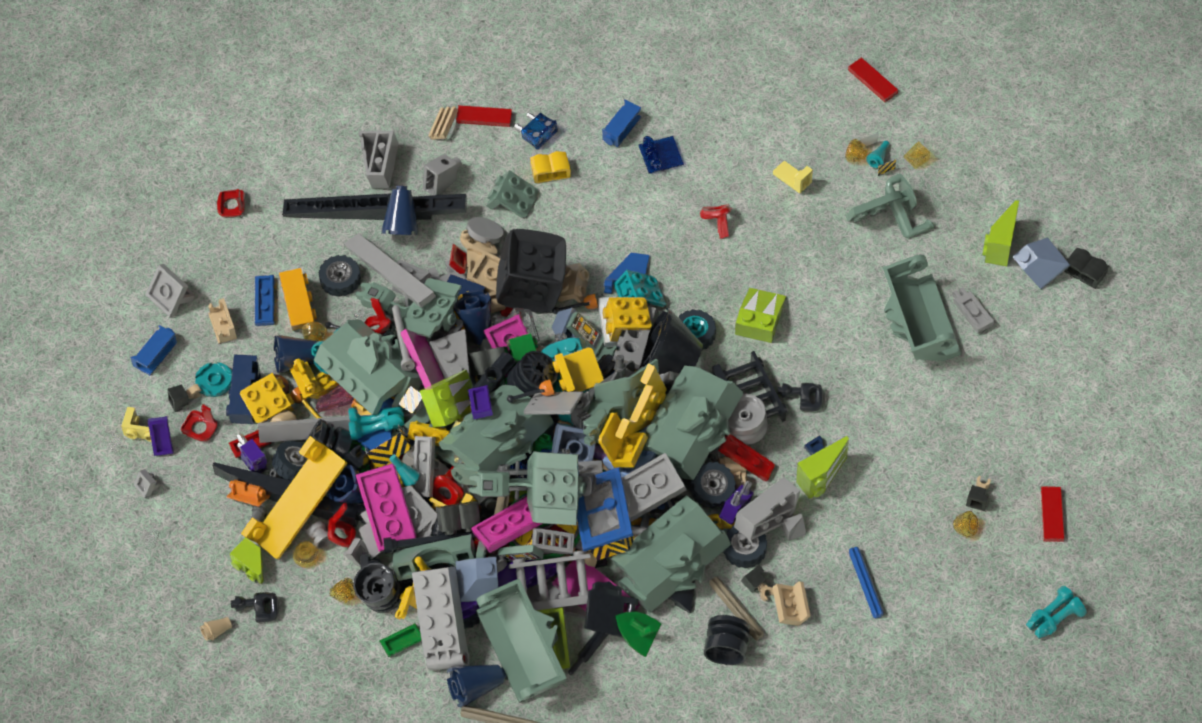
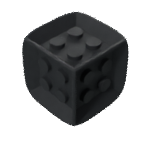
M512 229L505 239L500 254L496 283L497 303L513 309L541 313L551 312L560 297L565 277L567 249L565 238L547 232Z

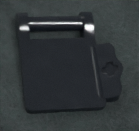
M609 581L593 583L592 589L588 591L584 628L623 638L618 628L616 615L623 613L624 604L628 605L627 612H635L639 599L621 596V587L615 586Z

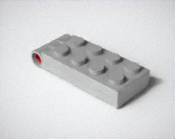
M666 453L622 477L631 522L687 490ZM611 484L584 499L587 511L604 506L603 502L607 498L614 499ZM616 508L588 515L599 535L620 528Z
M455 566L413 572L412 577L424 657H426L428 670L468 666L470 659L467 650Z

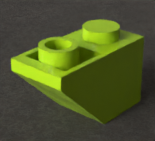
M245 537L229 553L232 561L231 565L238 571L243 570L251 581L254 582L256 580L262 584L264 576L261 549Z

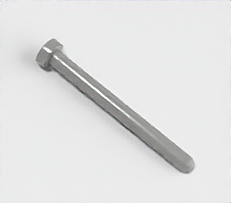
M394 305L392 311L403 359L401 361V368L404 371H411L414 369L415 363L410 358L409 351L400 333L404 330L400 307Z

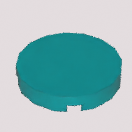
M211 362L203 365L196 372L195 383L201 389L199 392L208 397H218L227 393L231 388L232 371L227 365L217 362V364H212Z

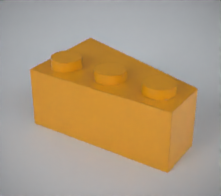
M301 268L280 272V282L292 331L314 326V320H317L315 308L311 309L309 303L313 302L311 291H307L305 286L309 284L307 274L302 273Z

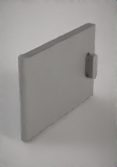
M554 392L555 395L544 396L541 393L534 394L525 408L524 414H571L584 393Z

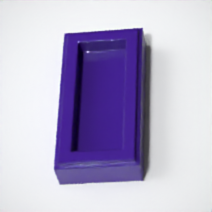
M488 385L469 389L473 419L492 416L493 412Z
M168 416L148 419L154 456L173 454L174 450Z

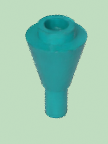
M884 140L880 147L866 157V161L871 167L878 169V166L883 165L886 150L890 143Z
M395 454L389 458L396 467L404 486H413L418 482L420 473L402 462Z

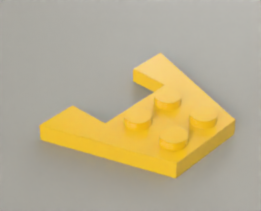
M650 364L647 365L640 380L646 386L630 419H622L615 434L620 439L649 426L656 415L659 405L665 400L667 389L656 368Z

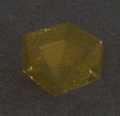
M918 141L904 155V158L916 169L929 161L930 152Z

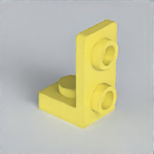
M783 161L773 170V175L799 194L812 183L813 169L808 166L798 171L789 163Z
M127 407L121 425L124 436L130 439L143 438L151 442L149 427L138 426L139 416H137L135 408Z

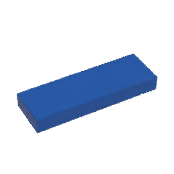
M274 275L255 276V326L274 325Z

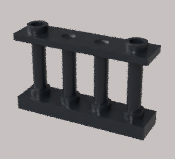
M755 351L751 352L749 363L728 371L722 370L719 364L712 366V374L725 381L755 369L758 375L757 378L736 386L741 391L762 384L766 393L756 397L762 402L770 399L774 408L766 410L767 418L779 415L782 422L786 421L787 406L784 402L780 401L764 370L761 357H757Z

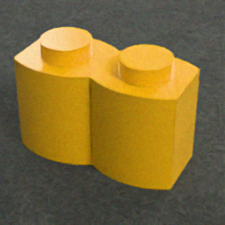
M555 151L549 155L537 154L530 158L534 183L570 178V166L566 152Z

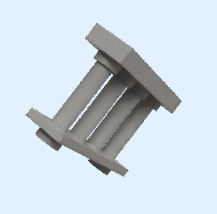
M585 551L573 552V556L531 562H525V558L513 560V564H509L510 569L516 568L517 579H520L526 594L527 587L524 567L536 565L540 598H538L539 602L531 603L534 610L587 604L588 584L584 559L591 557L590 554H585ZM576 560L580 586L578 597H571L568 594L564 565L566 561ZM556 563L560 589L559 599L551 600L550 596H548L544 564Z

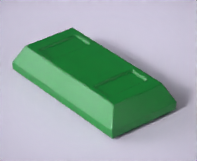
M416 623L379 640L388 657L422 641L421 632Z

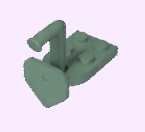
M901 173L888 178L884 196L853 207L845 215L848 222L852 220L858 222L865 219V216L869 214L874 216L881 213V210L887 206H890L899 229L905 238L914 237L934 228V224L929 219L925 223L912 228L902 203L910 211L917 206V200L911 185ZM898 183L900 191H895L893 185Z

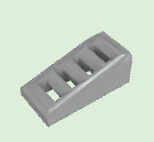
M533 528L532 545H535L544 553L573 554L574 534ZM539 537H543L542 544H539ZM547 538H551V546L547 545ZM556 538H559V547L555 546ZM564 539H568L567 548H563Z

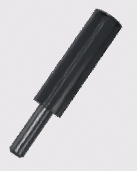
M599 632L593 634L577 654L578 659L568 670L569 675H573L583 662L586 663L608 634Z

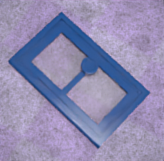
M619 467L597 474L595 492L578 499L577 521L583 551L633 536Z

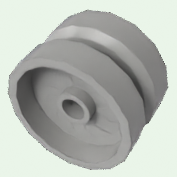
M750 394L742 395L728 420L730 434L746 445L754 444L765 436L768 429L765 406L759 398Z

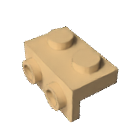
M580 263L566 266L563 287L558 299L559 302L575 299L578 303L584 301L589 272Z
M799 581L794 586L776 584L772 587L779 623L799 626L810 618V609L803 582Z

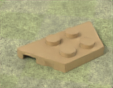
M468 244L467 280L485 286V291L489 293L496 291L500 258Z

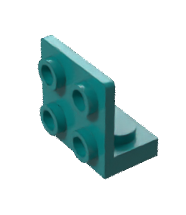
M626 270L614 283L618 297H643L648 304L660 307L666 305L658 281L651 275Z

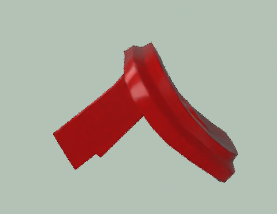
M239 189L221 191L217 199L218 214L222 217L242 215L245 208L244 191ZM229 199H235L238 205L234 209H227L224 207V203Z
M730 204L702 207L700 217L702 219L717 218L720 239L729 237L727 214L732 210Z
M371 298V305L376 315L369 316L364 323L369 328L380 325L378 329L372 330L383 335L389 329L391 321L385 315L380 300Z
M202 404V412L197 410L191 411L180 430L183 434L198 441H208L216 431L217 421L212 416L211 408ZM204 422L206 424L204 432L197 434L192 431V426L195 423Z
M454 466L445 475H439L433 480V497L445 505L458 504L464 495L463 489L453 481L455 479L451 474V470ZM439 488H447L451 493V499H446L439 492Z
M344 502L337 513L329 519L328 539L339 546L349 548L355 539L356 531L353 525L339 520L347 509V503ZM335 528L343 530L346 538H340L335 533Z

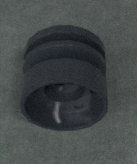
M540 351L527 352L508 373L507 385L516 386L524 393L539 389L540 384L549 379L553 385L558 376L552 364L554 362L553 359Z
M320 419L309 434V437L311 436L323 443L343 460L350 450L352 443L350 431L339 426L334 430L332 423L327 424L325 420Z
M370 563L363 566L354 578L353 588L355 594L371 610L377 613H386L400 604V595L404 591L402 582L398 581L397 576L387 566L381 563Z
M730 615L711 617L708 620L707 638L704 645V656L706 659L717 664L731 666L742 664L746 659V643L750 633L748 622Z

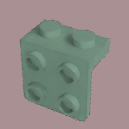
M510 170L502 176L499 175L494 182L495 188L491 190L487 197L489 201L486 206L493 210L501 204L519 217H527L538 194V189Z

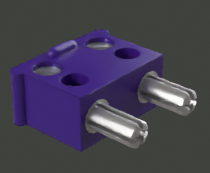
M242 433L237 435V439L240 442L237 446L241 451V459L248 469L257 473L265 471L267 469V459L253 439L247 441Z
M746 481L744 486L741 485L725 502L719 518L730 525L736 521L738 511L748 505L754 493L750 491L752 485L750 481Z

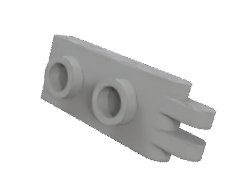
M962 287L959 289V293L958 291L952 292L955 298L953 299L954 304L977 333L994 325V320L971 291L967 292Z

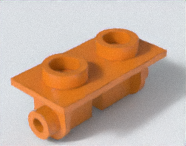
M238 480L230 481L229 488H231V492L226 496L227 498L258 507L270 497V495L266 494V490L263 487L252 484L247 486L245 482Z

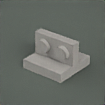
M165 264L158 265L145 294L169 317H173L176 314L180 304L192 302L196 296L188 289V285Z

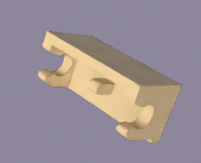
M224 298L219 299L218 307H213L212 303L208 306L210 311L208 315L218 344L237 339Z

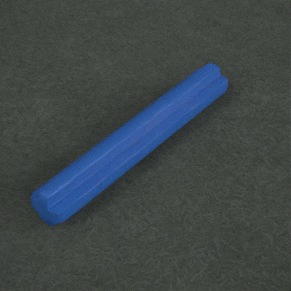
M859 547L850 548L849 555L872 616L875 619L880 618L884 612Z

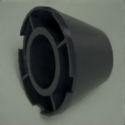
M666 308L667 312H661L649 332L639 368L657 359L659 375L669 371L680 374L684 366L696 367L703 343L671 309Z

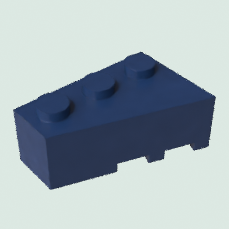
M234 354L231 388L229 389L230 402L226 407V416H229L231 423L254 424V418L243 401L240 391L261 379L257 355Z

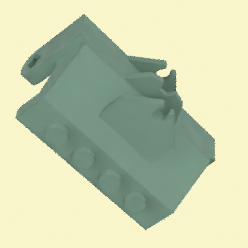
M915 255L883 267L892 293L884 308V312L887 313L886 318L892 321L890 328L893 331V335L909 342L915 360L945 361L961 355L933 275L930 274L919 279L908 276L928 266L925 255Z
M347 320L342 327L320 345L314 361L372 415H377L383 402L395 394L397 395L392 408L402 407L399 403L411 386L419 390L422 384V380L415 368L411 371L402 370L401 361L403 359L399 340L395 339L394 345L392 343L395 335L382 337L381 334L375 333L362 320Z
M684 366L671 390L666 395L661 407L657 410L651 424L646 429L645 434L648 439L643 450L653 451L659 456L666 453L680 478L694 480L709 452L726 441L722 435L730 434L728 420L744 393L732 381H725L699 367Z
M501 385L497 390L490 393L492 416L473 419L472 413L468 414L459 425L453 427L451 432L439 442L441 449L452 450L465 463L457 464L451 470L453 478L460 484L477 486V482L469 480V476L475 475L479 471H496L498 465H512L516 461L527 458L525 453H532L533 442L554 423L550 414H524V410L532 398L527 396L509 403L507 401L509 395L516 396L524 392L513 385Z
M686 495L634 539L629 551L614 555L611 559L626 574L619 581L622 589L631 598L639 599L638 603L651 613L674 592L696 588V584L692 583L693 580H698L699 583H702L706 565L731 544L726 533L712 522L696 502Z
M520 579L485 593L476 599L480 609L476 610L501 666L505 670L507 679L519 703L566 681V676L552 649L558 640L557 625L553 628L550 626L554 618L534 610Z

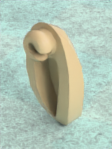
M468 230L461 232L460 241L466 249L467 245L471 244L497 256V249L494 244L488 241L487 243L476 241L468 234Z

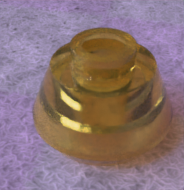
M857 138L852 139L845 154L847 162L853 163L865 160L868 153L866 145Z
M308 322L301 329L303 338L307 340L323 341L327 335V329L319 322Z
M966 511L957 515L953 521L955 531L966 538H972L978 531V518L972 511Z
M307 541L299 543L293 551V560L300 567H311L320 558L319 549Z
M348 577L340 580L329 590V595L338 602H349L355 597L353 594L355 592L353 580Z

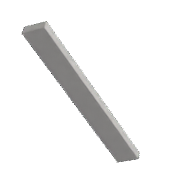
M356 234L344 243L351 253L420 308L436 297L431 289L361 234Z
M405 412L404 421L408 422L415 413ZM349 416L258 423L260 443L308 439L311 430L320 419L325 420L327 424L332 423L334 430L339 426L349 430L350 419Z

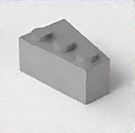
M359 131L366 176L371 188H390L399 145L394 131Z
M465 329L429 342L444 379L463 370H467L469 374Z
M783 477L738 511L734 527L751 541L782 526L784 519L794 515L801 490Z

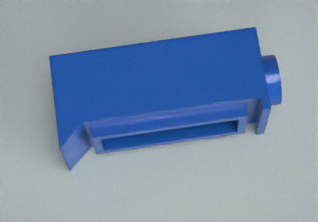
M624 99V106L619 109L605 129H602V137L605 143L616 147L620 146L641 119V116L638 115L641 110L640 106Z
M159 325V330L152 335L137 355L130 357L133 367L149 376L155 371L177 344L175 332L168 327L164 328Z

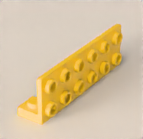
M311 436L299 451L308 460L264 522L252 517L241 533L244 537L256 542L278 560L347 465L345 460Z

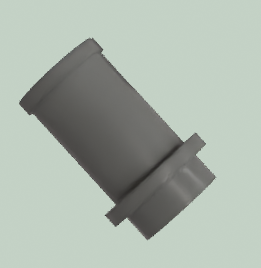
M255 506L251 510V518L253 517L261 522L267 515L266 508L263 506Z

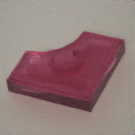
M339 385L331 392L320 396L315 408L320 413L353 403L354 397Z

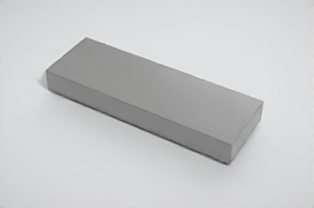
M415 436L413 468L420 475L418 482L413 485V488L422 497H433L436 437Z

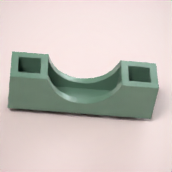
M470 534L396 550L393 554L392 565L397 579L400 581L413 578V572L421 571L415 563V558L418 556L422 557L428 567L437 563H450L456 567V561L476 559L477 550Z

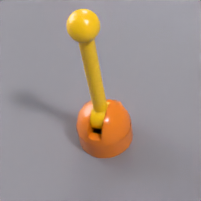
M299 388L293 389L290 393L293 401L299 404L303 403L316 419L320 418L305 401Z

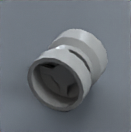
M318 521L308 528L307 534L311 539H314V545L318 549H323L332 543L328 539V531L324 522Z

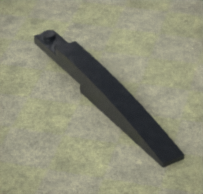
M391 193L284 199L282 215L283 217L314 219L384 220ZM467 194L412 196L416 220L432 219V215L466 213Z
M216 462L212 465L215 475L229 482L238 480L245 482L247 486L249 484L261 486L266 490V494L270 495L268 499L275 502L279 501L292 482ZM325 494L311 515L329 520L337 513L343 503L335 502L326 497ZM347 503V509L339 520L354 527H357L359 521L366 524L360 515L366 511V508L362 505Z

